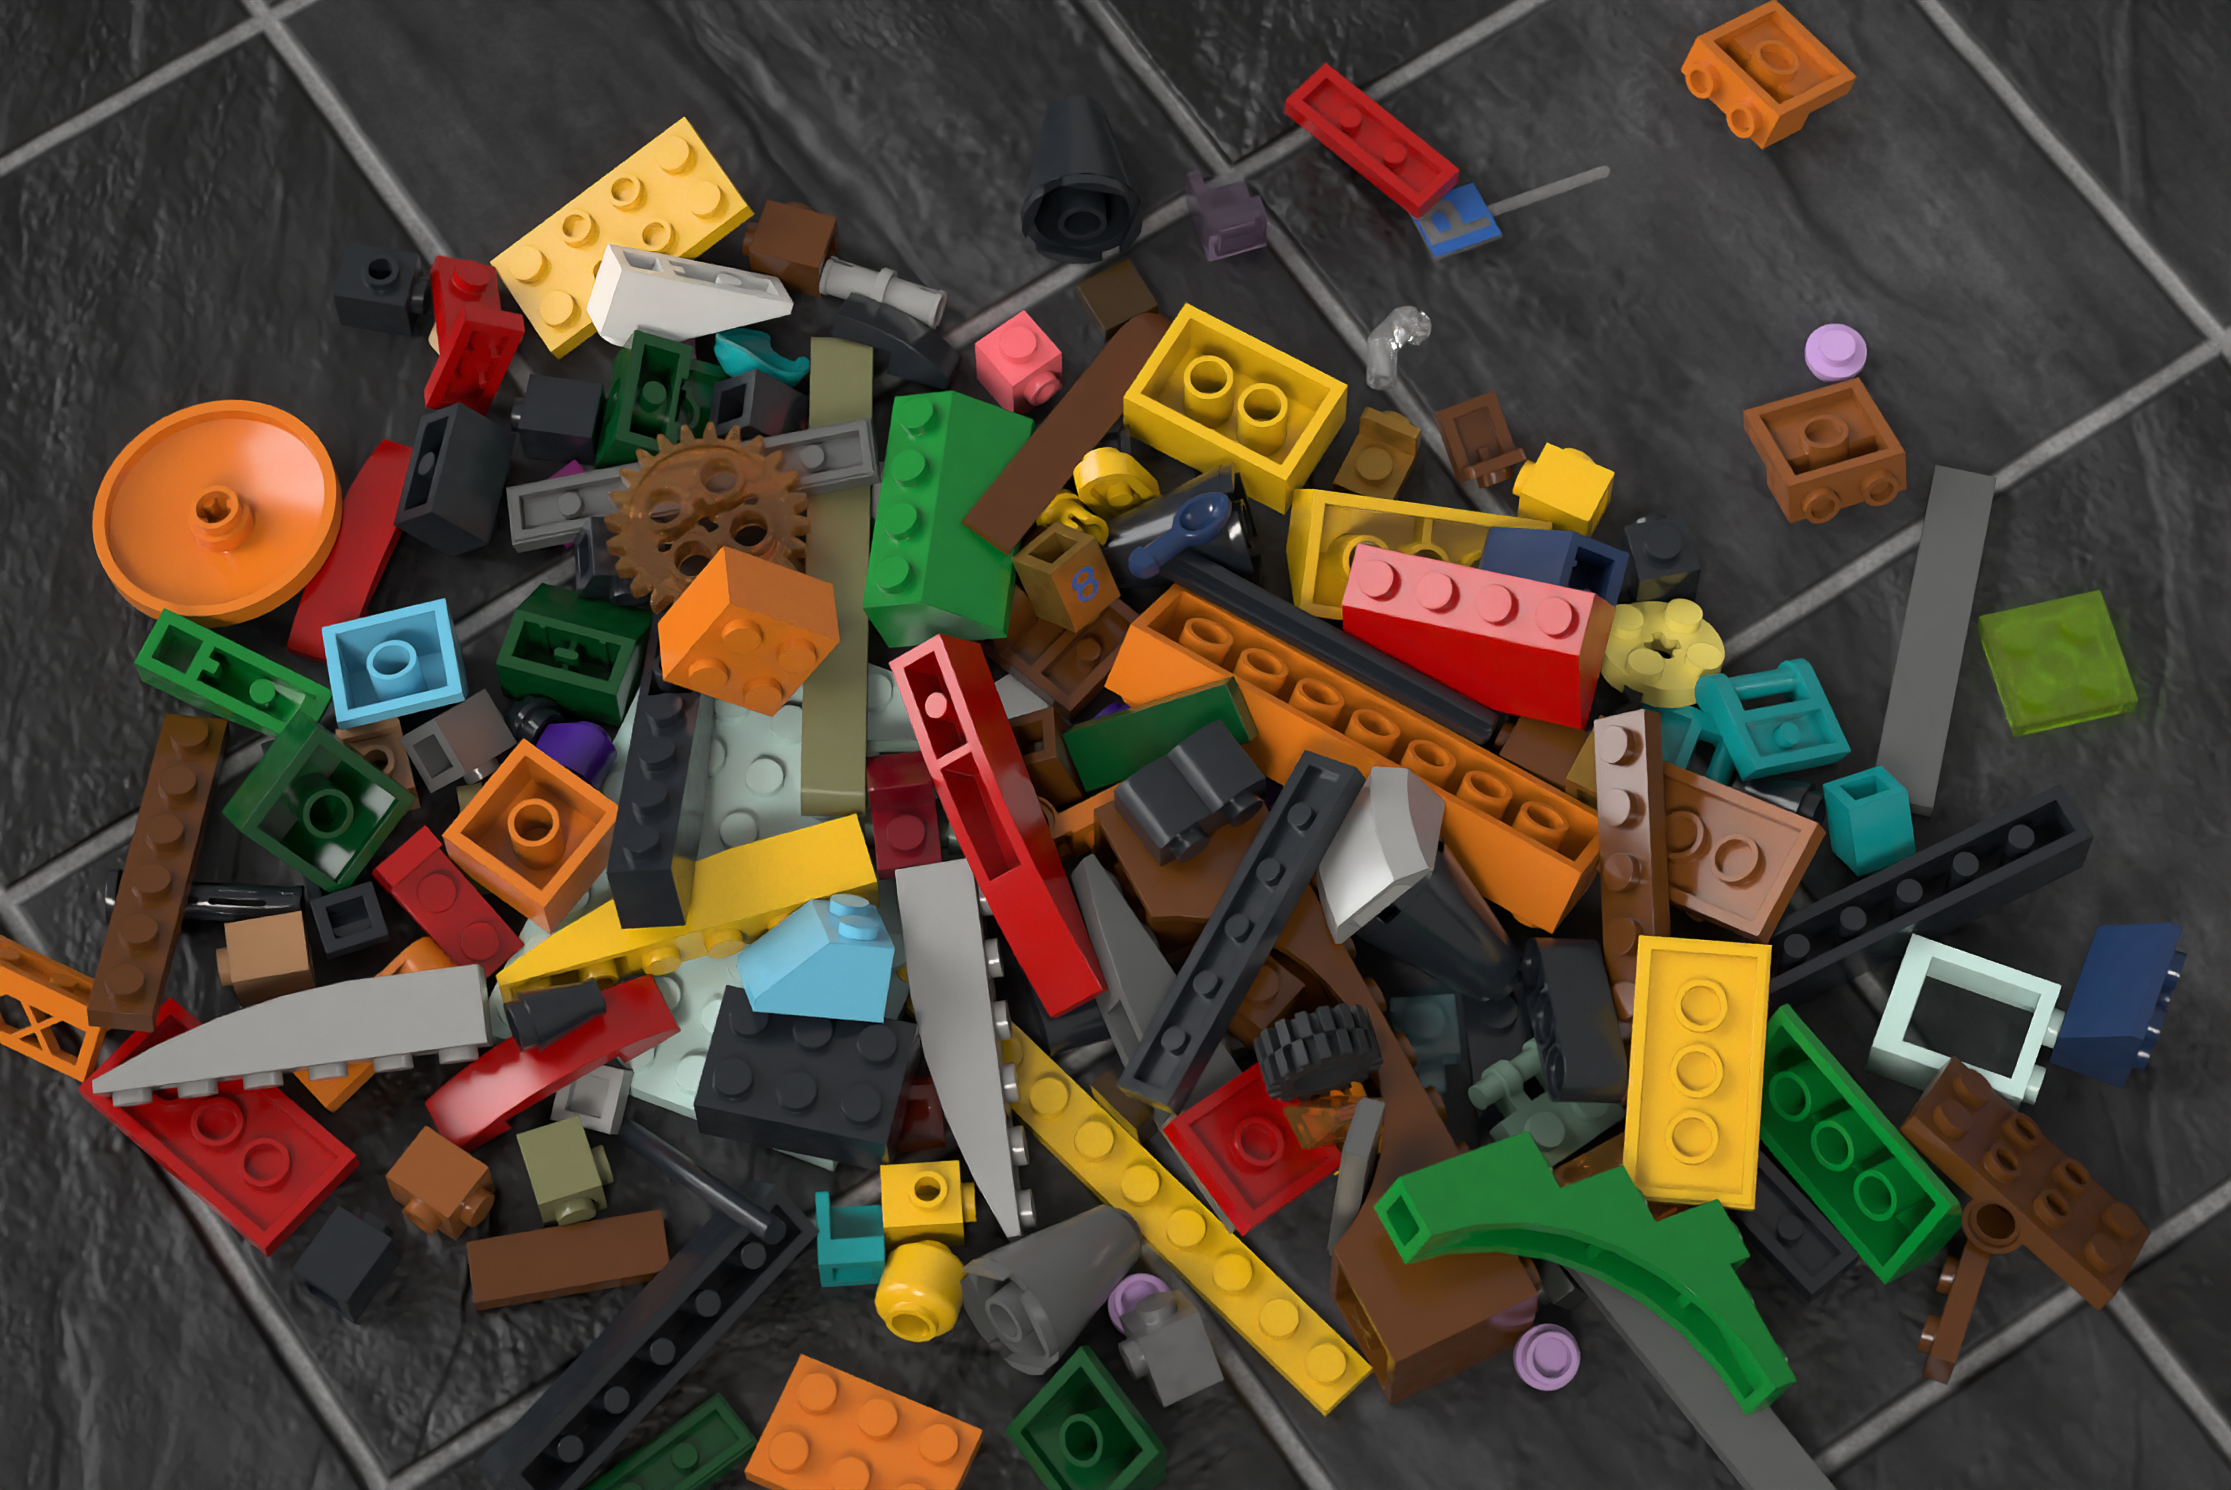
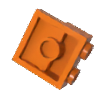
M1771 0L1698 36L1680 70L1685 75L1687 87L1694 96L1701 99L1709 98L1726 114L1728 126L1736 136L1740 138L1750 137L1761 149L1801 130L1811 112L1848 94L1857 78L1853 72L1777 0Z

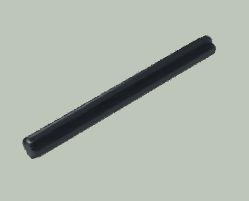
M1185 548L1159 567V575L1477 745L1485 744L1497 726L1499 717L1495 712L1188 548Z

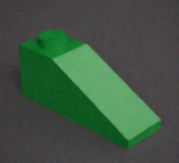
M166 608L160 614L134 662L141 681L198 709L276 739L298 709L320 723L333 699L332 690Z

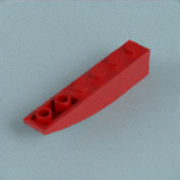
M939 633L892 660L889 664L936 791L977 883L1015 957L1050 1017L1058 1018L1109 991L982 647L980 643Z

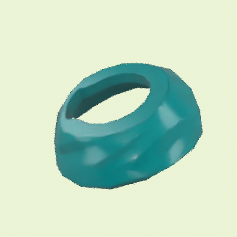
M732 328L716 332L715 356L724 372L730 377L758 369L792 388L810 371L811 366L808 358L798 357L793 362L774 352L771 347V337L767 333L745 328Z

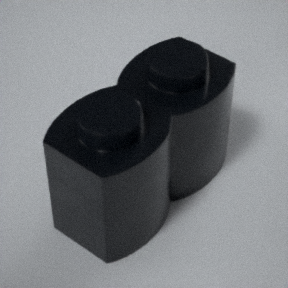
M1219 719L1199 729L1178 744L1167 755L1149 763L1126 779L1114 790V804L1117 812L1160 866L1166 865L1175 859L1180 863H1185L1196 857L1208 846L1210 842L1208 835L1214 830L1228 823L1232 827H1238L1249 821L1260 811L1263 806L1261 799L1266 795V777Z

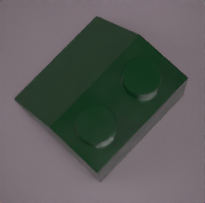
M298 709L222 812L240 832L331 894L351 886L417 797L347 742Z

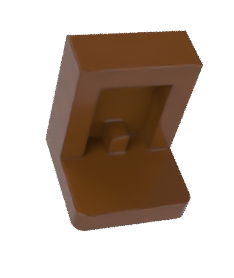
M1495 391L1482 394L1433 413L1458 483L1476 478L1480 489L1515 476L1511 465L1527 459L1524 448L1516 449Z

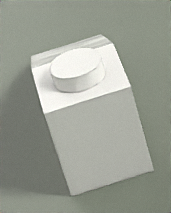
M608 243L586 310L599 335L606 341L623 347L634 330L679 342L789 315L794 303L778 277Z

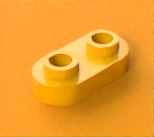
M1098 448L1087 453L1083 461L1073 471L1079 499L1105 522L1161 495L1157 480L1131 455L1119 452L1115 448Z

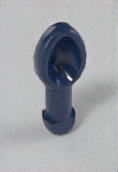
M1209 492L1187 500L1177 510L1173 518L1172 527L1144 548L1138 546L1130 554L1128 567L1131 573L1137 578H1151L1160 572V566L1188 546L1204 545L1218 537L1231 516L1232 503L1229 497L1222 492Z

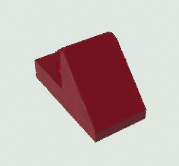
M915 751L866 757L867 788L872 812L879 880L896 878L895 870L942 862L935 788L922 752Z

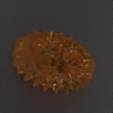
M713 422L707 423L703 439H694L689 427L682 425L680 433L681 443L673 446L663 434L657 435V442L660 453L655 457L640 448L635 451L642 468L639 472L626 468L620 469L621 480L628 488V491H609L608 497L611 505L622 512L604 516L607 530L619 534L606 541L610 555L624 556L615 565L619 578H629L636 575L630 585L632 595L637 599L653 591L650 605L654 613L658 614L670 602L674 604L697 577L686 576L680 573L679 567L687 557L703 555L712 560L723 546H727L795 571L796 569L788 560V557H807L806 544L794 537L811 533L810 519L796 515L809 508L806 493L799 492L791 493L799 486L800 478L797 470L780 473L786 463L784 453L781 450L763 458L766 446L761 435L756 436L747 446L742 445V435L739 426L734 425L726 439L723 440L718 439ZM719 473H729L737 478L735 486L725 493H712L705 488L708 480ZM754 496L758 498V502L755 505H743L749 497ZM670 502L681 507L678 517L671 522L657 523L649 518L652 510L659 504ZM708 516L713 523H717L718 528L708 533L706 528L699 526L698 520ZM750 525L760 526L767 531L764 540L758 545L751 547L742 546L735 541L737 533ZM662 543L672 544L670 550L666 552L658 551V547Z

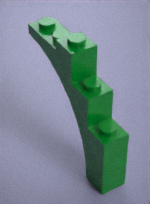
M1525 1131L1401 1176L1374 1206L1405 1265L1447 1254L1507 1253L1545 1259L1586 1273L1638 1300L1677 1330L1710 1364L1746 1416L1768 1408L1796 1381L1784 1351L1775 1343L1755 1308V1302L1751 1293L1741 1284L1735 1273L1751 1255L1743 1243L1738 1227L1729 1219L1718 1199L1656 1222L1649 1211L1644 1194L1635 1186L1624 1165L1560 1188L1554 1178L1549 1160L1539 1151L1529 1131Z

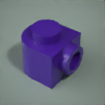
M581 721L577 724H547L535 746L597 791L600 790L617 758V751L611 742L610 735L600 726L587 721Z

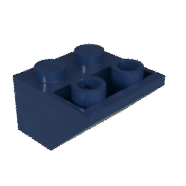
M1492 527L1488 530L1478 569L1595 593L1616 607L1630 553L1574 531Z
M2170 922L2097 927L2051 1054L2050 1063L2122 1089L2132 1067L2141 1071L2145 1070L2165 1020L2167 1005L2187 957L2186 953L2175 950L2183 929L2182 926Z

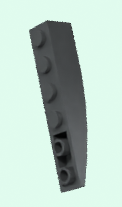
M1091 854L1082 859L1068 877V881L1109 991L1096 997V1001L1123 1065L1126 1068L1177 976L1159 951V944L1152 930L1144 923H1140L1123 898V891L1116 877L1108 870H1104L1095 855ZM1224 1036L1180 1114L1242 1073L1232 1058L1230 1046ZM1148 1105L1153 1110L1154 1122L1229 1234L1237 1231L1236 1227L1162 1131L1177 1116Z

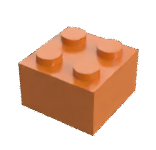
M723 546L658 622L664 681L773 717L840 642L833 584L727 546Z
M523 738L443 833L442 837L449 860L458 869L546 932L552 934L606 869L618 805Z

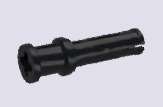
M111 868L107 877L105 917L108 925L123 875L122 868ZM193 881L189 897H197L198 903H187L183 919L237 922L302 911L304 917L305 887L303 885L291 887ZM214 900L265 901L266 905L264 907L215 905Z

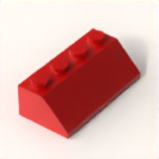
M1357 544L1342 602L1343 632L1491 711L1585 731L1616 612L1615 606L1591 592Z

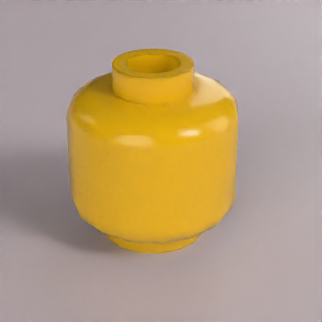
M933 1240L903 1244L891 1251L875 1295L877 1313L885 1321L888 1329L898 1337L914 1342L929 1341L953 1329L964 1300L960 1283L962 1279L968 1276L966 1272H961L964 1264L947 1246Z

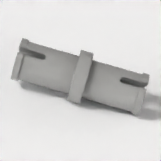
M831 256L827 260L819 285V292L821 294H829L845 300L851 292L869 297L900 310L934 330L942 319L947 302L946 291H938L900 279L895 270L884 267L878 272L839 260L835 256Z

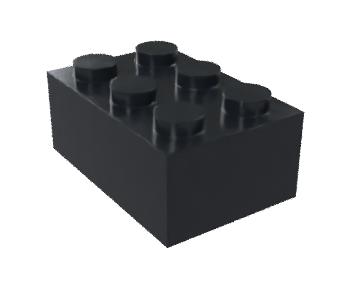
M726 985L693 1103L699 1133L880 1171V1165H893L921 1056L918 1024L885 1017L883 1023L755 1012L752 1010L744 988Z

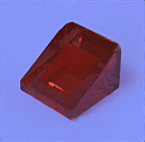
M932 1076L915 1078L896 1153L946 1147L942 1107Z

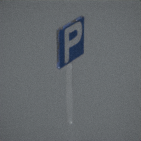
M1603 165L1486 206L1475 184L1470 183L1447 192L1419 220L1410 213L1409 215L1433 259L1438 261L1501 239L1502 233L1493 216L1609 176L1610 168Z

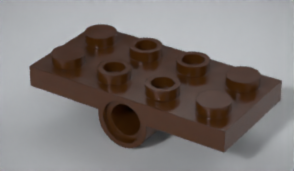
M1038 526L1034 531L1029 529L1021 539L1019 551L1045 531L1047 527ZM1016 571L1007 637L973 640L972 642L980 643L985 655L1049 706H1054L1059 714L1071 722L1104 688L1130 624L1140 615L1117 598L1100 613L1094 622L1084 626L1075 633L1036 616Z
M1954 1055L1937 1071L1898 1130L1902 1136L1971 1197L1962 1213V1227L1968 1239L1976 1247L1992 1254H2007L2024 1244L2098 1311L2116 1295L2151 1231L2141 1223L2137 1214L2128 1205L2117 1202L2098 1185L2079 1161L2067 1157L2050 1142L2030 1117L2018 1113L1992 1090L1990 1083L1981 1073L1968 1068Z

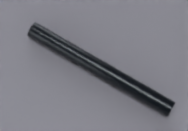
M630 1120L621 1126L618 1132L619 1141L766 1243L774 1245L784 1238L786 1224L781 1219L638 1122Z

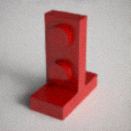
M437 255L430 270L440 356L424 389L426 408L439 410L460 402L485 417L524 335L523 315L501 310L495 266L481 264L473 260H461Z
M425 825L376 867L370 877L386 895L390 892L421 929L459 966L478 964L485 969V976L488 978L525 944L440 849L442 843Z

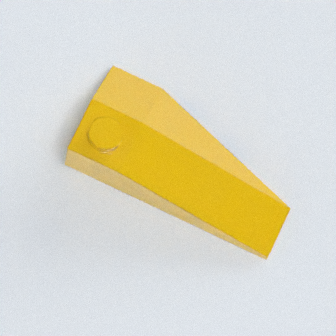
M1294 489L1286 547L1294 606L1315 617L1343 620L1342 602L1357 544L1478 569L1488 530L1492 527L1552 530L1553 522L1318 489Z

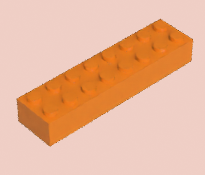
M1176 583L1130 624L1104 686L1120 695L1123 701L1130 707L1234 676L1258 732V735L1251 742L1242 744L1241 747L1266 777L1285 786L1304 750L1357 767L1366 779L1371 775V767L1409 768L1445 801L1440 836L1481 896L1509 910L1520 923L1532 928H1541L1550 934H1553L1592 885L1598 872L1596 867L1600 861L1598 811Z

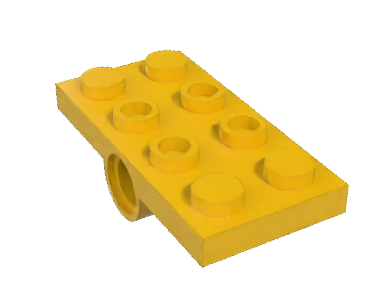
M684 116L490 261V263L496 267L497 274L550 352L560 360L597 332L586 308L608 243L694 260L752 217L754 212L693 125Z

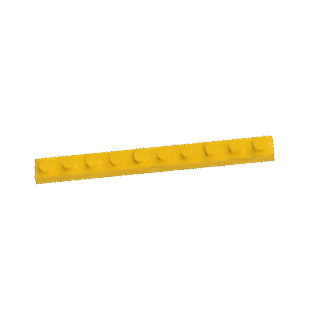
M906 964L905 967L896 971V974L900 980L909 984ZM910 995L905 1005L906 1013L917 1023ZM1011 1021L1013 1037L1012 1039L1002 1040L1005 1064L1015 1063L1020 1084L1021 1101L1010 1103L1012 1115L1105 1205L1128 1212L1141 1230V1239L1324 1416H1327L1372 1373L1373 1367L1233 1233L1229 1234L1218 1218Z

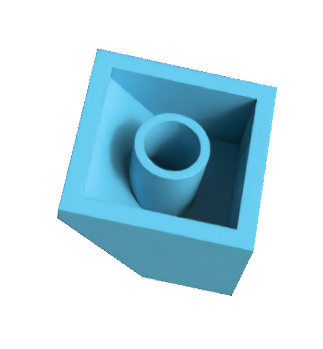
M445 598L322 627L339 730L465 701L469 694L461 645Z
M835 894L830 897V901L809 900L739 953L736 967L752 1010L755 1012L883 1023L895 947L875 905H870L868 900L860 896Z

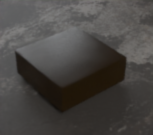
M1130 259L1076 284V296L1105 341L1113 338L1117 331L1132 317L1145 312L1159 314L1157 301Z
M1106 1070L1091 1084L1094 1100L1143 1147L1157 1133L1153 1110L1147 1104L1127 1097L1116 1086L1120 1078L1113 1071L1109 1072Z

